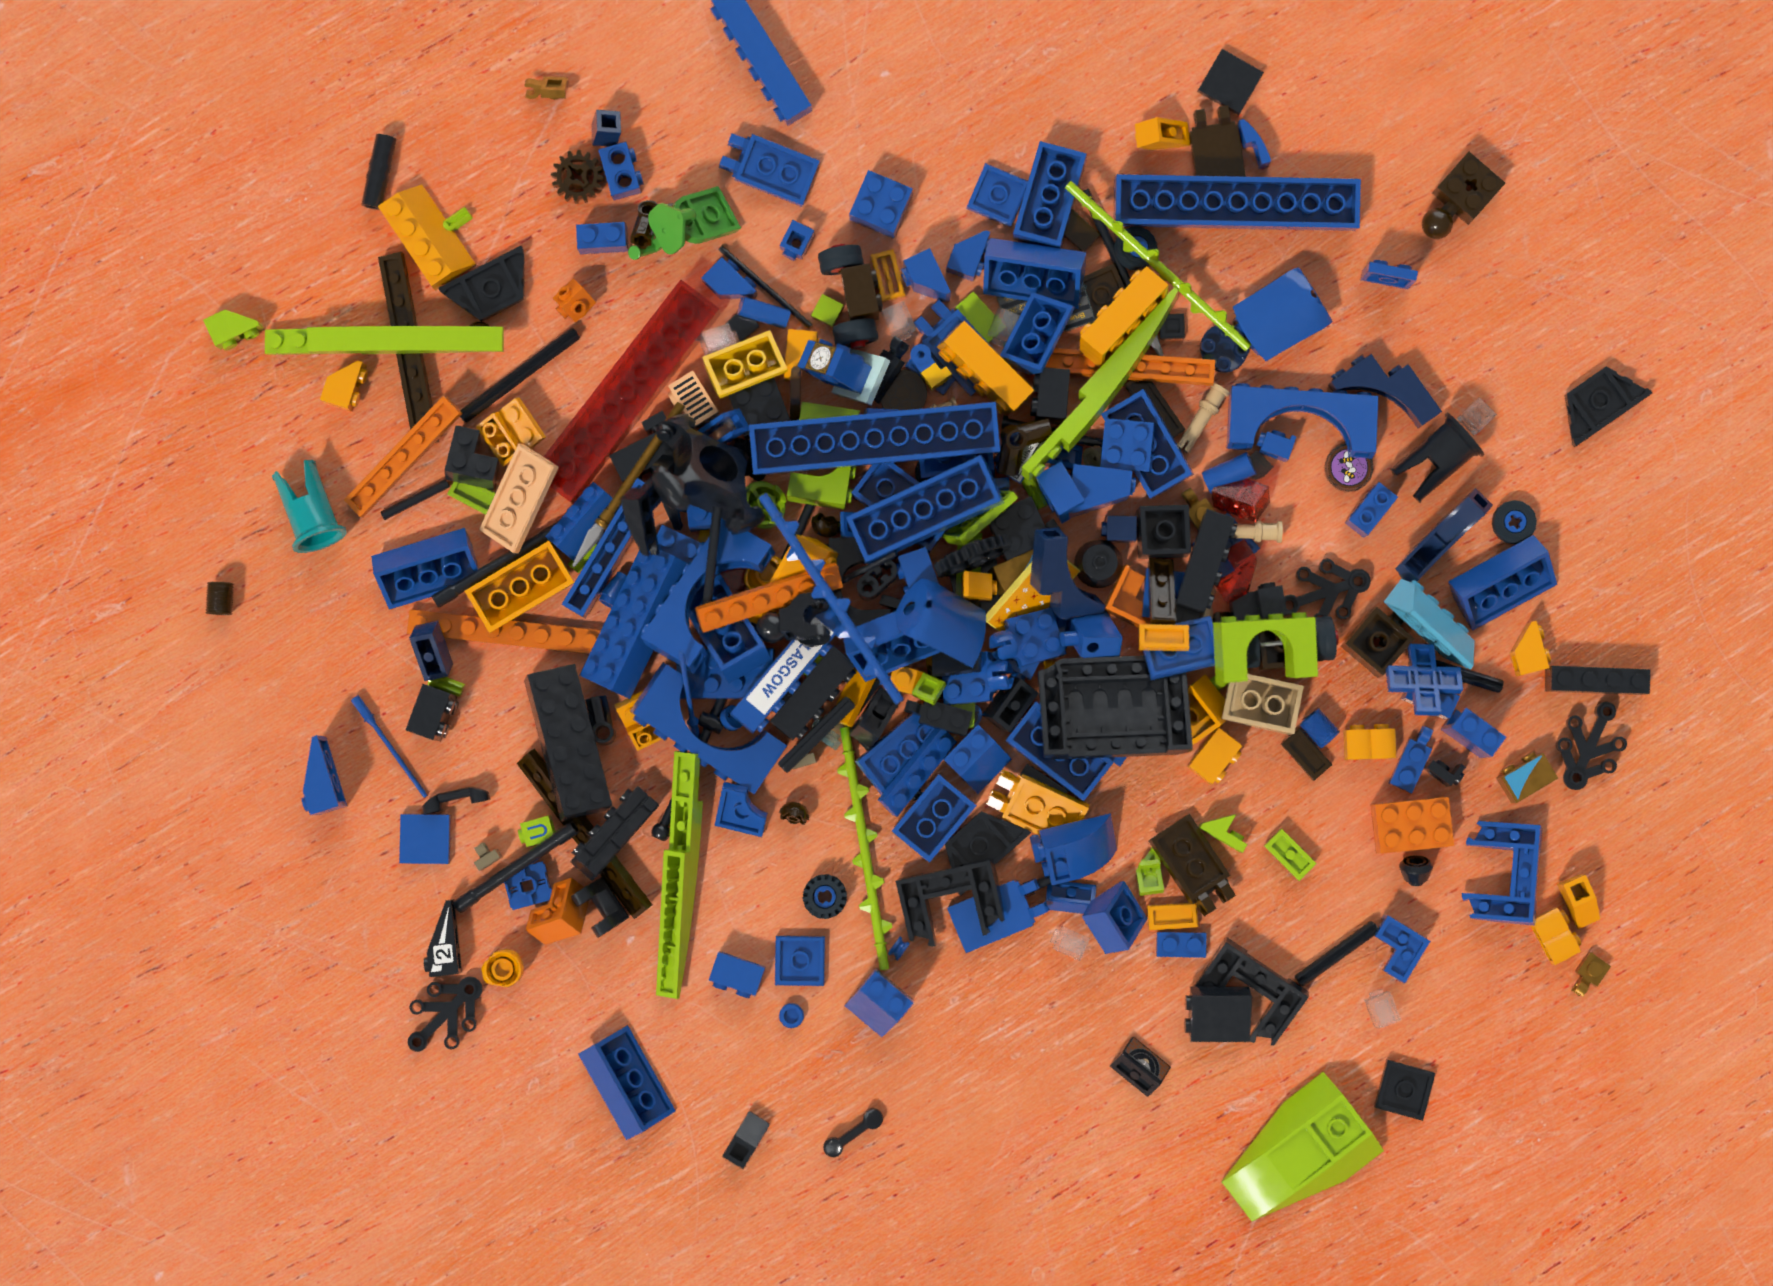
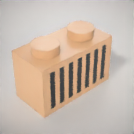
M693 371L668 385L671 392L667 395L674 406L677 402L685 406L682 414H689L696 421L695 430L720 415Z

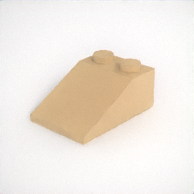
M1248 674V681L1229 682L1222 719L1277 733L1294 734L1304 686Z

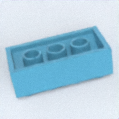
M1401 579L1384 600V603L1428 644H1434L1435 650L1443 658L1471 670L1474 666L1475 640L1467 634L1469 630L1461 623L1454 622V615L1444 608L1441 609L1438 606L1440 602L1433 596L1426 595L1423 592L1425 588L1415 580L1408 582Z

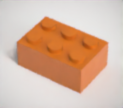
M1449 797L1370 805L1375 851L1377 854L1454 846Z

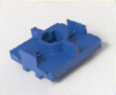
M543 861L529 865L504 882L512 910L550 900L552 889ZM532 879L534 890L524 892L522 882Z

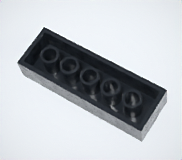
M575 664L528 674L524 683L561 822L609 810L612 802Z

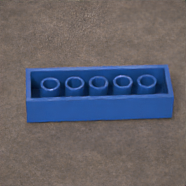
M980 455L846 518L865 562L871 563L894 550L896 552L901 551L1005 502L986 459Z
M639 550L579 675L628 699L631 698L653 652V649L646 646L641 639L642 629L648 622L651 623L655 617L658 605L666 601L671 586L675 582H679L687 565V562L659 550V555H651L649 551V556L642 555Z

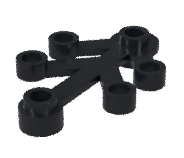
M1331 559L1322 560L1319 563V570L1324 574L1332 573L1345 581L1335 584L1311 572L1308 567L1299 568L1296 572V577L1299 581H1308L1322 589L1299 597L1294 595L1284 596L1285 602L1291 601L1293 603V608L1291 610L1287 609V615L1296 613L1300 606L1325 598L1319 612L1313 617L1328 616L1338 594L1348 590L1343 604L1335 610V615L1338 619H1347L1351 615V607L1357 594L1365 592L1371 583L1370 576L1365 570L1354 569L1350 572L1335 565ZM1324 562L1330 563L1331 569L1329 571L1323 569ZM1301 570L1308 572L1306 579L1300 577ZM1355 577L1361 578L1362 584L1360 586L1354 584ZM1340 608L1347 610L1345 617L1339 614Z
M1601 702L1595 707L1594 713L1597 720L1587 741L1581 729L1582 719L1579 716H1570L1566 720V726L1571 730L1580 754L1577 763H1575L1570 751L1572 749L1571 740L1568 738L1557 740L1556 748L1561 752L1566 766L1563 782L1569 789L1580 790L1586 786L1588 778L1602 773H1613L1617 769V764L1613 759H1605L1600 765L1586 769L1590 759L1612 751H1623L1627 747V741L1623 737H1615L1611 742L1596 747L1607 721L1612 720L1616 715V708L1610 702ZM1605 707H1608L1611 711L1609 716L1603 714ZM1573 718L1578 721L1576 728L1570 724ZM1618 739L1623 744L1620 749L1615 746V742ZM1563 740L1568 743V747L1565 750L1560 747V743ZM1606 762H1610L1612 764V769L1610 771L1605 769ZM1574 773L1580 776V780L1577 783L1572 779Z
M466 977L459 984L430 983L427 987V993L431 997H437L441 993L458 995L451 1002H423L417 999L410 1003L409 1009L415 1015L423 1012L440 1013L421 1032L417 1031L409 1036V1048L415 1052L426 1049L429 1043L428 1038L446 1020L447 1037L444 1040V1045L450 1050L457 1048L460 1044V1038L458 1037V1008L465 1002L466 1018L462 1021L463 1030L466 1032L475 1030L478 1025L475 1019V1000L482 994L481 982L475 977ZM432 985L439 987L437 994L431 992ZM467 985L474 987L472 994L466 992L465 988ZM416 1002L420 1003L422 1006L419 1012L415 1011L413 1008V1005ZM467 1020L473 1021L474 1026L472 1029L466 1027L465 1023ZM416 1037L420 1038L422 1042L419 1047L413 1044V1040ZM450 1037L456 1039L455 1046H450L448 1044V1039Z

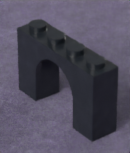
M855 537L829 538V544H825L839 553L836 564L838 565L841 578L851 567L865 562ZM841 588L832 591L837 599H844ZM849 605L846 613L854 625L859 626L889 614L890 609L860 610Z

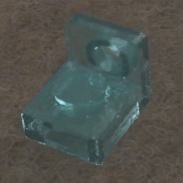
M820 716L816 721H814L811 728L818 724L823 718ZM833 730L821 740L835 751L842 744L838 741L840 735Z

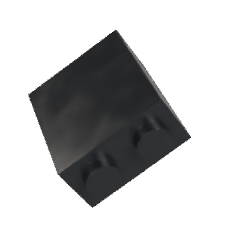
M1190 986V995H1185V1010H1189V1018L1184 1019V1031L1189 1033L1190 1041L1250 1042L1252 1006L1250 988Z

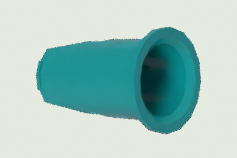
M304 460L305 487L308 495L297 498L278 471H275L272 475L296 538L292 548L297 553H309L327 548L339 542L347 534L346 528L337 524L319 476L316 461Z

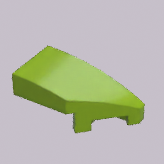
M1152 847L1136 869L1139 896L1164 893L1160 858Z

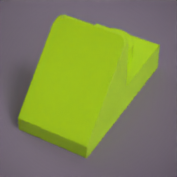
M1236 814L1203 822L1198 826L1202 831L1240 853H1243L1248 845L1243 842L1245 837L1233 830H1231L1230 834L1227 832Z

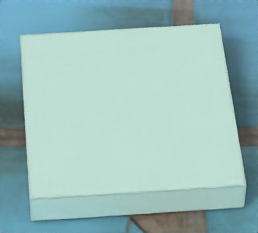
M851 349L850 354L855 353L864 357V362L872 367L861 394L834 386L832 393L872 406L890 360Z

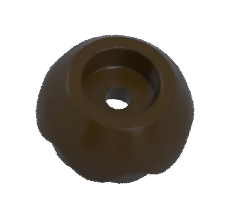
M818 513L812 517V528L818 535L833 537L841 529L840 522H837L833 516L825 517L824 514Z
M787 802L779 811L781 813V820L787 819L790 824L800 822L802 825H805L807 820H809V811L801 803Z

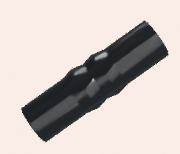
M376 134L361 203L364 207L380 210L378 205L384 201L396 144V138L392 136Z

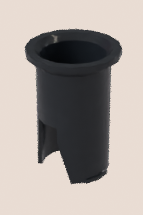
M1449 413L1445 414V423L1393 468H1390L1394 475H1399L1422 463L1427 458L1433 463L1436 469L1427 476L1413 495L1419 503L1473 456L1479 455L1483 457L1485 455L1471 435Z

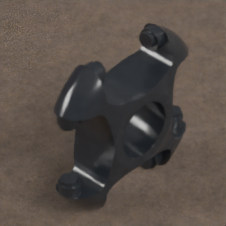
M689 414L675 415L660 423L656 428V435L660 441L667 443L671 447L674 458V474H671L665 467H657L653 472L652 484L670 509L686 511L689 505H693L712 513L713 507H722L721 518L726 521L725 527L733 535L748 532L764 521L765 514L763 509L759 506L751 507L747 501L745 476H750L756 481H761L766 476V474H753L751 444L748 439L735 438L731 441L730 445L721 443L702 432L694 430L696 421Z

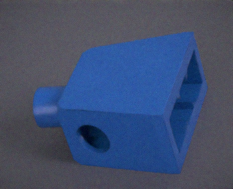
M1104 611L1103 614L1074 617L1071 620L1070 631L1060 633L1061 645L1063 647L1074 646L1080 657L1120 656L1123 637L1107 611Z

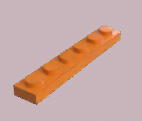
M442 396L355 487L344 501L359 517H364L463 413L446 396Z
M835 562L824 565L820 574L830 589L833 591L842 588L838 565ZM805 571L697 606L695 609L700 628L704 633L790 605L792 600L799 594L813 592L816 584L808 572Z

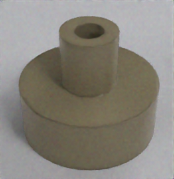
M1094 445L1085 449L1083 452L1084 464L1100 467L1102 447Z

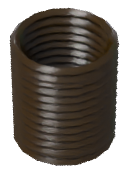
M207 582V609H205V613L211 615H232L234 584L230 582Z

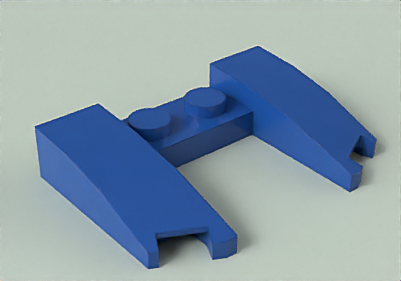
M1478 821L1477 825L1482 828L1475 840L1468 837L1466 845L1512 850L1510 896L1462 893L1463 901L1469 900L1474 911L1473 914L1469 915L1470 918L1535 926L1539 854L1541 853L1543 830L1541 825Z

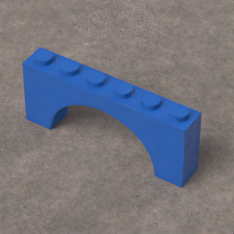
M1238 383L1230 389L1226 449L1251 450L1256 432L1266 421L1287 412H1307L1326 419L1337 428L1345 440L1348 457L1372 459L1376 453L1378 396H1372L1369 392L1347 394V391L1335 390L1333 393L1323 392L1322 389L1318 388L1301 391L1297 387L1275 389L1272 385H1262L1259 388L1250 387L1246 383Z
M721 519L715 575L734 568H747L762 573L775 554L772 545L750 532L737 535L731 534L725 527L726 521ZM709 538L706 542H702L699 545L696 557L692 562L687 563L683 570V576L679 582H675L671 586L668 598L665 602H661L658 605L655 617L651 623L648 622L643 627L641 632V639L646 646L681 666L679 651H684L686 669L693 674L707 655L705 648L691 634L689 614L695 596L704 585Z
M663 662L630 711L635 715L633 720L644 727L647 724L655 728L654 734L665 741L669 737L676 742L674 747L681 752L690 751L693 754H698L700 764L705 768L708 764L716 769L714 774L726 781L729 777L736 782V785L748 787V791L755 794L787 745L764 729L753 740L737 747H716L699 740L689 730L681 713L680 694L684 684L683 675Z

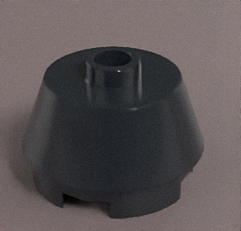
M1092 540L1085 543L1078 550L1074 565L1080 570L1077 576L1084 584L1093 588H1104L1110 586L1118 579L1123 568V560L1119 550L1112 543L1105 540Z

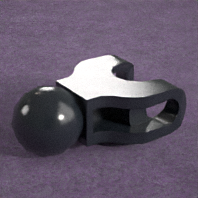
M812 592L799 594L788 607L779 609V614L768 612L758 619L756 625L758 636L767 643H776L785 637L787 641L797 640L808 648L827 644L831 639L829 629L822 624H811V621L815 615L827 611L829 604L825 598L813 599L811 596Z

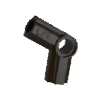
M647 200L638 205V216L630 241L640 249H646V247L651 246L655 236L648 221L650 211L658 205L655 201Z
M1048 418L1020 425H1007L1002 429V444L997 466L998 473L1019 476L1024 447L1046 441L1053 434ZM1018 432V440L1010 443V436Z

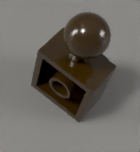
M1469 151L1433 191L1432 194L1445 205L1442 208L1431 209L1424 215L1422 219L1424 233L1432 239L1446 237L1453 228L1452 218L1455 214L1469 225L1505 185V182ZM1467 185H1470L1472 190L1467 191L1465 188Z
M1375 607L1369 611L1342 643L1341 647L1379 678L1386 673L1388 665L1392 666L1415 638L1400 627L1404 621L1394 611L1390 616H1387L1382 610ZM1379 638V645L1381 647H1375L1373 639Z

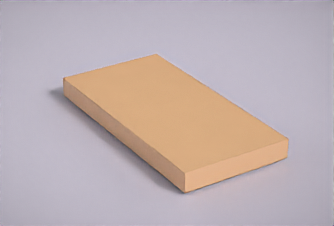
M518 444L479 530L511 552L519 553L559 467L526 445Z

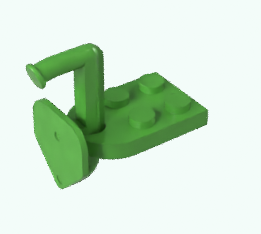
M719 186L683 196L672 206L664 203L656 205L648 216L649 225L656 238L653 240L652 245L646 247V249H640L635 245L631 246L628 250V255L631 259L637 260L640 257L659 252L661 249L671 255L678 252L684 246L685 240L690 243L700 244L736 233L741 227Z

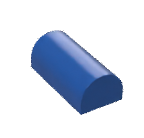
M741 297L737 314L785 329L791 312L788 309L752 298Z
M1248 452L1202 472L1204 481L1211 494L1257 475Z

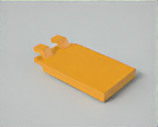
M1003 769L998 777L997 784L1010 790L1006 797L1004 794L992 789L987 801V805L1003 813V819L1040 835L1039 830L1083 820L1090 805L1025 774H1022V776L1018 774L1016 777L1013 773Z

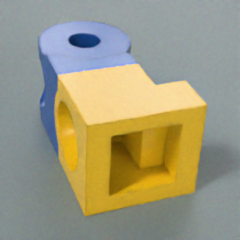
M918 344L912 348L910 352L911 362L931 391H934L952 378V373L947 366L940 370L931 357V350L927 345Z

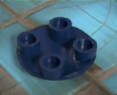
M1213 326L1202 337L1200 343L1202 359L1215 360V371H1234L1246 360L1249 348L1244 351L1230 337L1225 336V333L1219 327Z

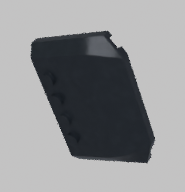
M1145 656L1066 658L1055 662L1054 665L1044 670L1038 671L1043 758L1059 760L1179 755L1192 752L1193 745L1186 672L1151 680Z

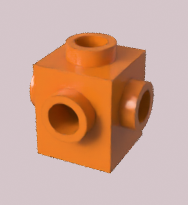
M574 278L568 284L561 287L552 298L558 304L555 309L564 319L569 316L575 323L580 318H583L596 304L595 300Z

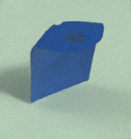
M1299 267L1288 271L1233 306L1244 334L1265 361L1324 329L1333 322L1317 293ZM1311 290L1316 294V298L1311 295Z
M920 579L905 593L897 608L895 616L898 629L904 635L939 650L973 668L985 638V610L932 580ZM928 600L932 601L931 608H926ZM909 602H915L913 612L909 615H904L906 605Z

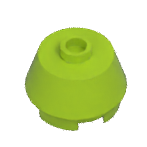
M757 481L749 484L746 487L748 504L751 507H761L765 514L764 521L757 527L768 529L776 526L775 522L771 521L772 518L759 500V497L767 493L778 511L783 514L782 517H784L785 494L777 485H772L768 482Z

